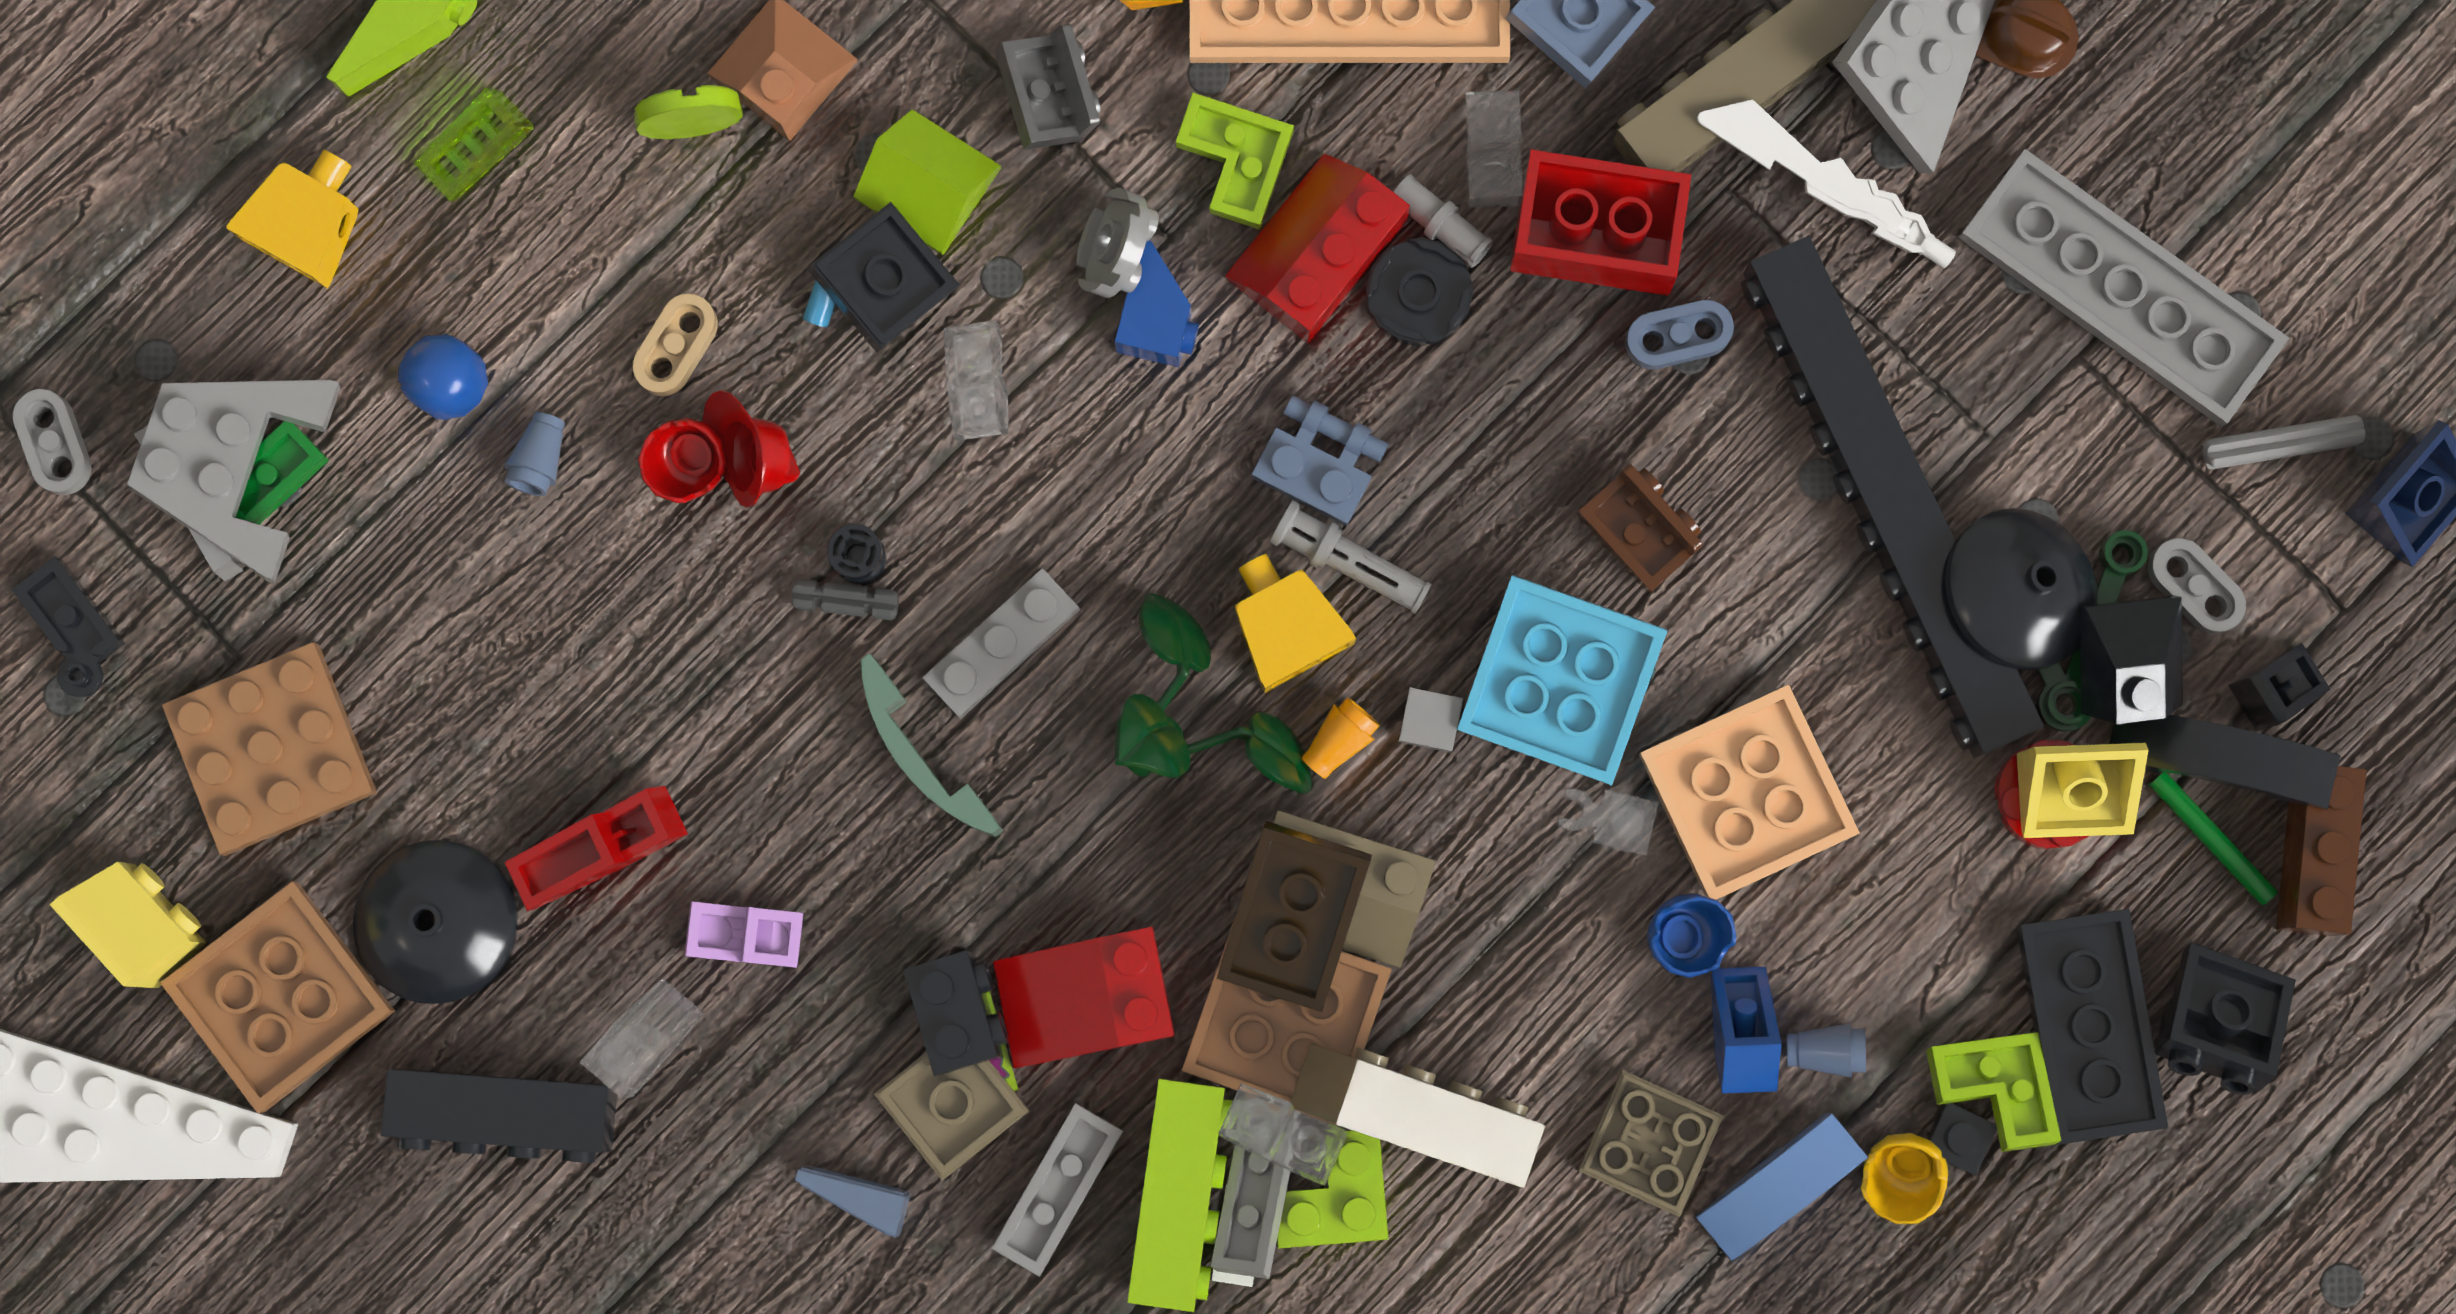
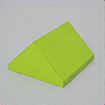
M911 109L877 138L853 197L875 213L891 202L926 245L944 255L1000 171L1001 165Z

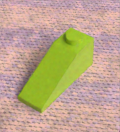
M376 0L326 78L341 93L350 97L450 37L457 25L462 26L471 18L475 11L477 0Z

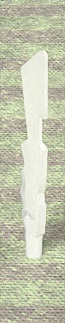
M1753 99L1706 110L1697 115V122L1768 170L1771 169L1773 162L1776 161L1805 181L1806 194L1845 216L1863 220L1874 227L1871 234L1908 253L1924 255L1943 269L1954 258L1956 251L1930 233L1922 215L1906 211L1896 194L1878 190L1875 180L1855 178L1842 158L1820 163Z

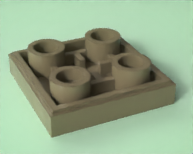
M1620 1070L1577 1171L1680 1217L1724 1115L1631 1073Z

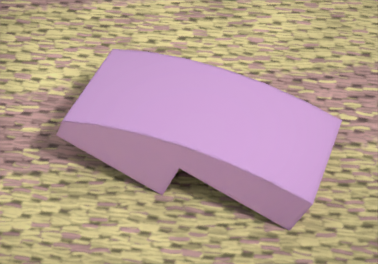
M690 902L684 956L797 968L803 913Z

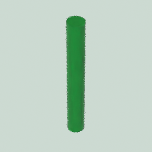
M2161 771V774L2158 773L2150 780L2148 785L2261 906L2269 902L2278 893V890L2167 772Z

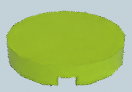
M700 85V87H696L697 95L682 96L681 89L666 90L651 95L637 104L634 109L635 127L639 135L653 139H681L711 134L738 123L743 117L739 95L733 89L714 85Z

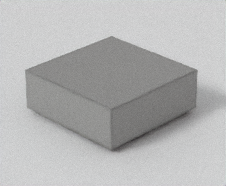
M1410 687L1399 742L1452 753L1463 698Z

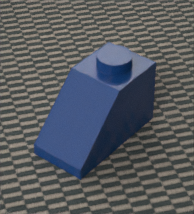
M1146 241L1140 259L1142 266L1140 281L1136 288L1126 295L1115 339L1116 352L1179 368L1182 354L1192 355L1199 323L1191 322L1190 303L1153 243Z
M1766 966L1718 968L1711 971L1714 1054L1721 1093L1776 1092L1782 1044Z

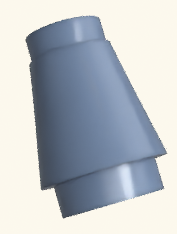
M543 412L534 413L532 421L529 422L504 464V469L507 471L504 481L507 485L526 494L545 496L549 486L556 484L563 437L562 432L565 426L563 420Z
M1851 1023L1802 1031L1798 1032V1034L1787 1033L1788 1067H1799L1801 1069L1852 1078V1073H1866L1865 1028H1851Z

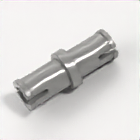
M1411 174L1404 178L1394 190V193L1410 205L1409 216L1425 228L1424 235L1431 241L1439 239L1464 259L1471 268L1476 266L1487 254L1494 241L1490 237L1487 238L1458 214L1459 207L1453 202L1448 201L1444 203L1415 180L1416 178Z

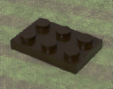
M1265 821L1216 979L1322 1012L1372 854Z

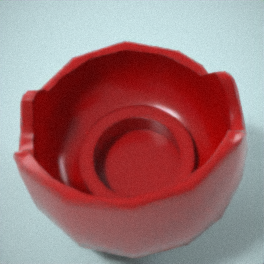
M687 417L663 423L650 432L645 438L638 457L641 478L655 496L675 503H686L714 489L721 481V476L725 473L728 460L724 442L713 428L707 423Z

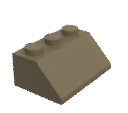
M1277 811L1274 824L1372 854L1342 950L1401 968L1436 861Z

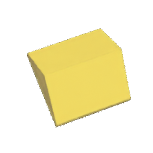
M2146 743L2032 747L2017 753L2021 831L2023 838L2134 834L2148 755Z

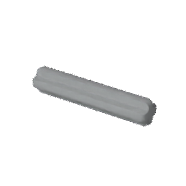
M2353 415L2209 439L2202 445V454L2206 467L2212 470L2357 446L2365 441V429L2362 418Z

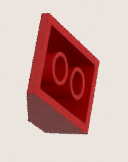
M1153 927L1098 937L993 961L1014 1069L1175 1036Z

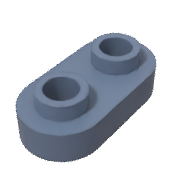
M1701 300L1641 315L1632 323L1625 339L1626 351L1635 364L1651 370L1714 356L1720 353L1729 343L1733 335L1734 323L1730 312L1722 304L1712 300ZM1702 322L1709 324L1713 329V337L1709 339L1698 337L1695 332V325ZM1647 335L1657 336L1661 341V349L1655 352L1647 350L1643 345V338Z

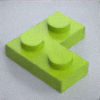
M1192 93L1176 139V148L1225 163L1209 207L1210 214L1260 230L1294 132V125Z
M2038 1032L1932 1046L1926 1050L1937 1105L1990 1098L2002 1152L2055 1145L2061 1142Z
M1354 1130L1324 1132L1328 1187L1286 1191L1277 1237L1278 1249L1389 1240L1380 1139Z

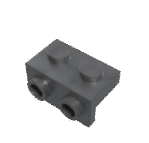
M1071 24L1059 25L1048 36L1001 42L994 50L1024 150L1081 141L1100 123L1099 99L1095 91L1090 88L1084 68L1085 52L1080 41L1076 40Z

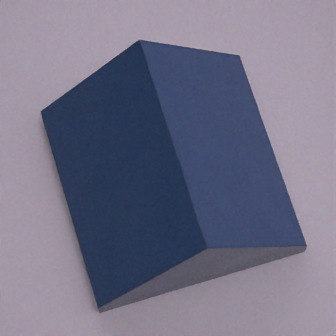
M2440 420L2414 433L2345 513L2399 560L2411 567L2416 564L2456 517V439L2449 425Z

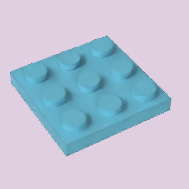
M1512 575L1457 730L1612 785L1668 629Z

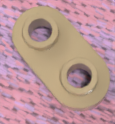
M681 294L671 299L638 349L633 360V372L639 384L649 393L657 396H669L681 390L714 339L718 329V319L715 311L704 298L695 294ZM691 316L700 318V326L696 331L692 333L683 331L682 325L686 318ZM661 362H670L672 364L670 375L665 378L655 377V367Z

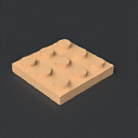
M1789 685L1638 754L1705 897L1715 900L1860 834Z

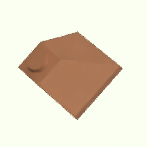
M769 0L707 74L720 86L736 91L742 104L787 140L791 141L856 64L857 58L784 0Z

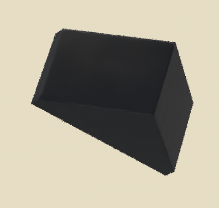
M2303 643L2289 649L2228 685L2256 732L2282 724L2330 690Z

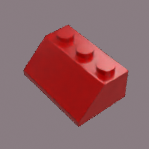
M1531 149L1517 219L1510 271L1669 296L1678 275L1692 174Z
M1324 153L1227 272L1225 279L1309 343L1407 222L1410 205L1368 172Z

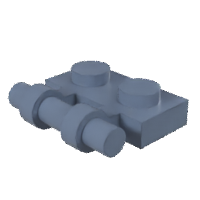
M1293 395L1284 411V415L1302 423L1296 437L1276 428L1251 478L1347 527L1372 479L1371 475L1354 467L1360 454L1380 463L1389 444L1371 435V428L1359 422L1353 426L1327 413L1329 407L1315 400L1311 405ZM1317 432L1345 445L1339 459L1311 445Z

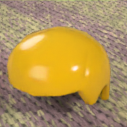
M1912 1133L1888 1135L1871 1148L1868 1158L1865 1160L1861 1185L1862 1195L1876 1215L1895 1224H1918L1934 1214L1942 1203L1948 1181L1946 1159L1942 1157V1151L1928 1139Z

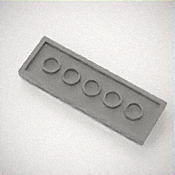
M2026 149L2021 152L1958 237L2221 427L2230 421L2289 340V337Z

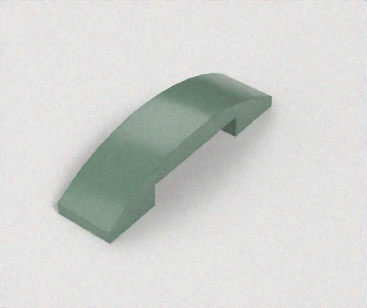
M870 653L861 659L862 680L868 706L879 734L900 768L929 799L957 820L993 837L1001 834L1004 830L971 786L966 784L952 796L948 793L890 715L904 705L907 700Z

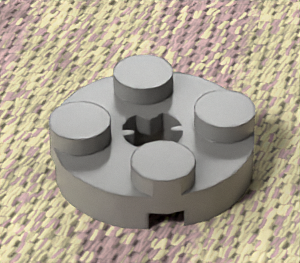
M1122 188L1112 189L1105 195V197L1113 199L1105 211L1095 207L1085 225L1077 252L1076 265L1086 269V280L1078 278L1079 286L1087 292L1104 298L1113 297L1120 290L1131 293L1136 288L1142 274L1140 259L1146 241L1153 237L1159 221L1158 212L1148 208L1144 197Z

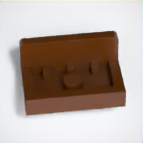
M1629 464L1611 483L1577 512V515L1644 590L1650 594L1703 546V543L1697 537L1701 530L1692 517L1683 509L1679 508L1674 512L1663 500L1661 495L1665 491L1659 481L1648 470L1642 468L1638 472Z

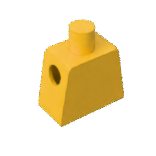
M324 149L308 175L283 162L272 171L226 226V229L243 242L328 289L358 216L359 208L347 197L337 192L352 166Z
M1267 554L1249 561L1238 569L1252 596L1236 604L1235 613L1264 693L1355 644L1356 637L1352 630L1302 569L1280 579Z

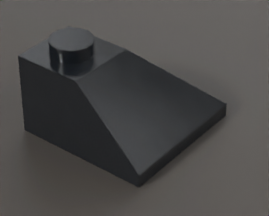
M2167 596L2080 606L2081 714L2115 724L2164 719L2183 705L2182 597Z

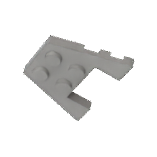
M333 380L162 383L127 485L130 490L213 543L216 548L231 558L237 559L253 570L256 575L267 582L275 584L290 539L288 533L235 517L269 418H276L326 433L340 391L339 382Z

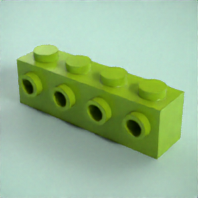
M1161 1078L1158 1080L1127 1303L1194 1312L1196 1299L1207 1301L1212 1267L1201 1266L1204 1243L1215 1245L1219 1211L1209 1210L1211 1188H1223L1227 1159L1225 1155L1216 1154L1219 1132L1230 1134L1235 1101L1224 1099L1225 1087Z

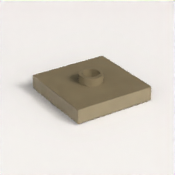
M927 1052L874 1093L942 1181L1030 1111L990 1060L944 1075L934 1076Z

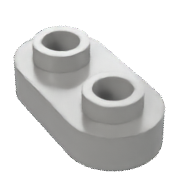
M36 389L27 392L18 400L14 407L13 422L32 476L38 485L58 495L73 494L86 485L92 470L91 460L73 410L63 397L50 390ZM47 411H53V423L49 427L42 428L40 424L42 415ZM65 460H70L72 463L71 472L65 477H60L58 474L59 465Z
M2183 538L2171 539L2158 546L2152 552L2148 560L2150 580L2165 597H2182V614L2198 630L2208 634H2220L2234 628L2241 622L2246 611V600L2242 590L2196 543ZM2169 559H2175L2181 563L2183 571L2180 577H2173L2167 571ZM2208 598H2213L2219 602L2221 611L2218 617L2207 613L2205 602Z

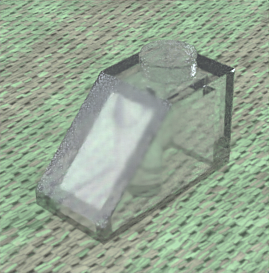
M662 978L614 1021L580 1063L620 1098H633L705 1013L667 980Z

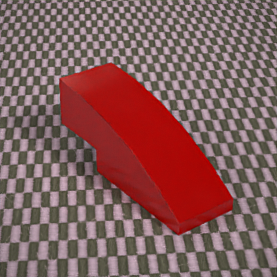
M666 786L645 788L602 813L587 816L504 863L526 910L531 911L652 854L688 835V832Z

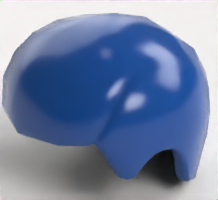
M448 334L423 336L407 349L398 367V382L405 397L420 410L439 420L463 417L481 402L488 385L486 367L481 356L467 343Z
M1696 893L1676 895L1665 901L1656 910L1647 931V945L1651 956L1667 972L1688 978L1718 969L1730 947L1735 946L1737 939L1733 915L1718 900Z

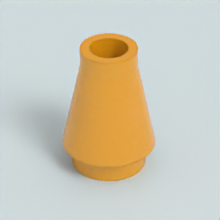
M1347 697L1340 706L1337 704L1333 705L1312 744L1301 759L1314 772L1326 779L1333 770L1373 742L1375 738L1372 734L1380 725L1361 706Z

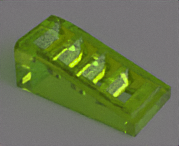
M485 88L414 163L449 201L454 202L513 150L534 129V126L503 92L497 89ZM492 112L506 125L502 131L488 117ZM476 126L491 140L487 147L472 132ZM460 140L476 156L471 163L455 146ZM446 155L462 172L456 179L438 161L442 156Z

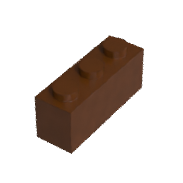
M2338 766L2328 810L2288 802L2276 930L2330 937L2351 935L2367 769Z

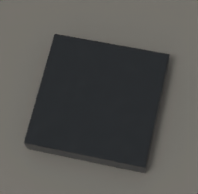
M891 202L817 259L807 269L876 353L960 286Z

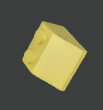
M116 862L60 895L50 904L113 976L126 987L159 988L161 986L160 982L183 966L207 944L196 932L201 927L197 918L180 903L173 906L160 892L165 887L163 881L143 863L137 867L136 864Z

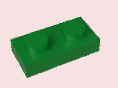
M284 421L261 442L235 518L260 525L330 460L296 424Z

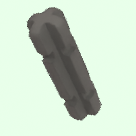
M798 579L795 581L792 589V605L800 610L815 611L816 607H819L825 613L866 617L867 613H869L875 619L893 620L898 612L899 596L897 592L889 589L876 588L875 592H869L868 587L830 582H825L824 586H819L817 581Z

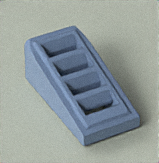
M810 1165L797 1170L795 1181L804 1188L887 1236L896 1238L901 1234L911 1196L908 1193L909 1190Z

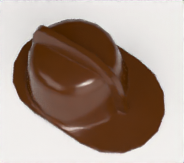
M1995 0L1975 56L2022 76L2034 79L2052 77L2065 69L2076 54L2079 40L2076 22L2060 0Z

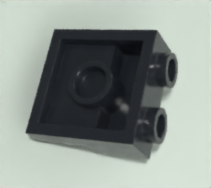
M2191 942L2182 953L2173 998L2164 1007L2155 1055L2168 1059V1067L2178 1074L2195 1076L2199 1075L2202 1071L2221 1078V1087L2231 1093L2247 1095L2253 1093L2254 1090L2260 1092L2277 1076L2296 979Z

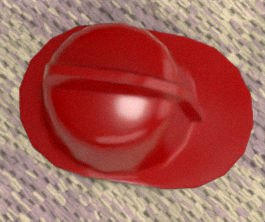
M719 390L710 395L705 403L703 422L709 424L724 442L728 460L723 477L731 487L740 505L749 508L756 504L761 494L775 491L784 484L798 479L800 470L791 451L787 434L781 425L773 421L751 417L741 402L730 392Z

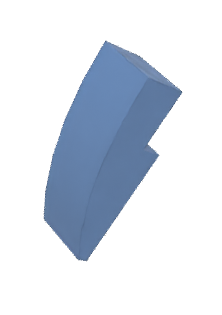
M1824 1113L1783 1148L1779 1147L1695 1216V1218L1732 1261L1811 1204L1866 1160L1868 1156L1832 1113Z

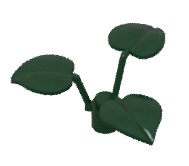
M1147 593L1139 608V624L1142 635L1155 654L1167 663L1176 665L1177 673L1158 702L1142 694H1133L1123 702L1116 727L1115 764L1127 766L1134 774L1141 777H1147L1153 772L1161 776L1176 778L1188 771L1190 754L1234 739H1242L1247 741L1245 750L1248 759L1267 778L1302 794H1308L1312 791L1309 766L1301 759L1305 754L1301 743L1284 722L1270 714L1256 713L1249 718V728L1245 726L1237 727L1187 745L1181 727L1174 719L1166 716L1164 710L1188 677L1189 668L1203 672L1210 666L1211 650L1209 642L1201 626L1184 608L1163 596Z

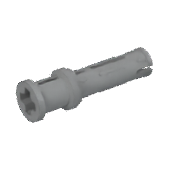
M1291 501L1269 543L1275 546L1282 543L1310 558V565L1315 568L1318 566L1323 568L1327 564L1416 614L1432 585L1431 583L1415 577L1385 558L1341 536L1343 530L1339 528L1340 525L1334 522L1327 525L1301 511L1298 502ZM1294 527L1311 535L1316 539V541H1313L1308 537L1298 533L1294 530ZM1335 548L1336 550L1346 554L1348 556V559L1333 552V549ZM1356 562H1360L1397 582L1398 586L1360 567Z

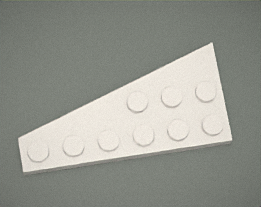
M0 1029V1183L281 1177L298 1123L266 1113L257 1114L251 1108Z

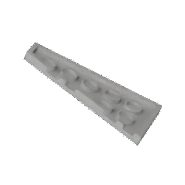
M1876 0L1832 62L1919 173H1934L1995 0Z

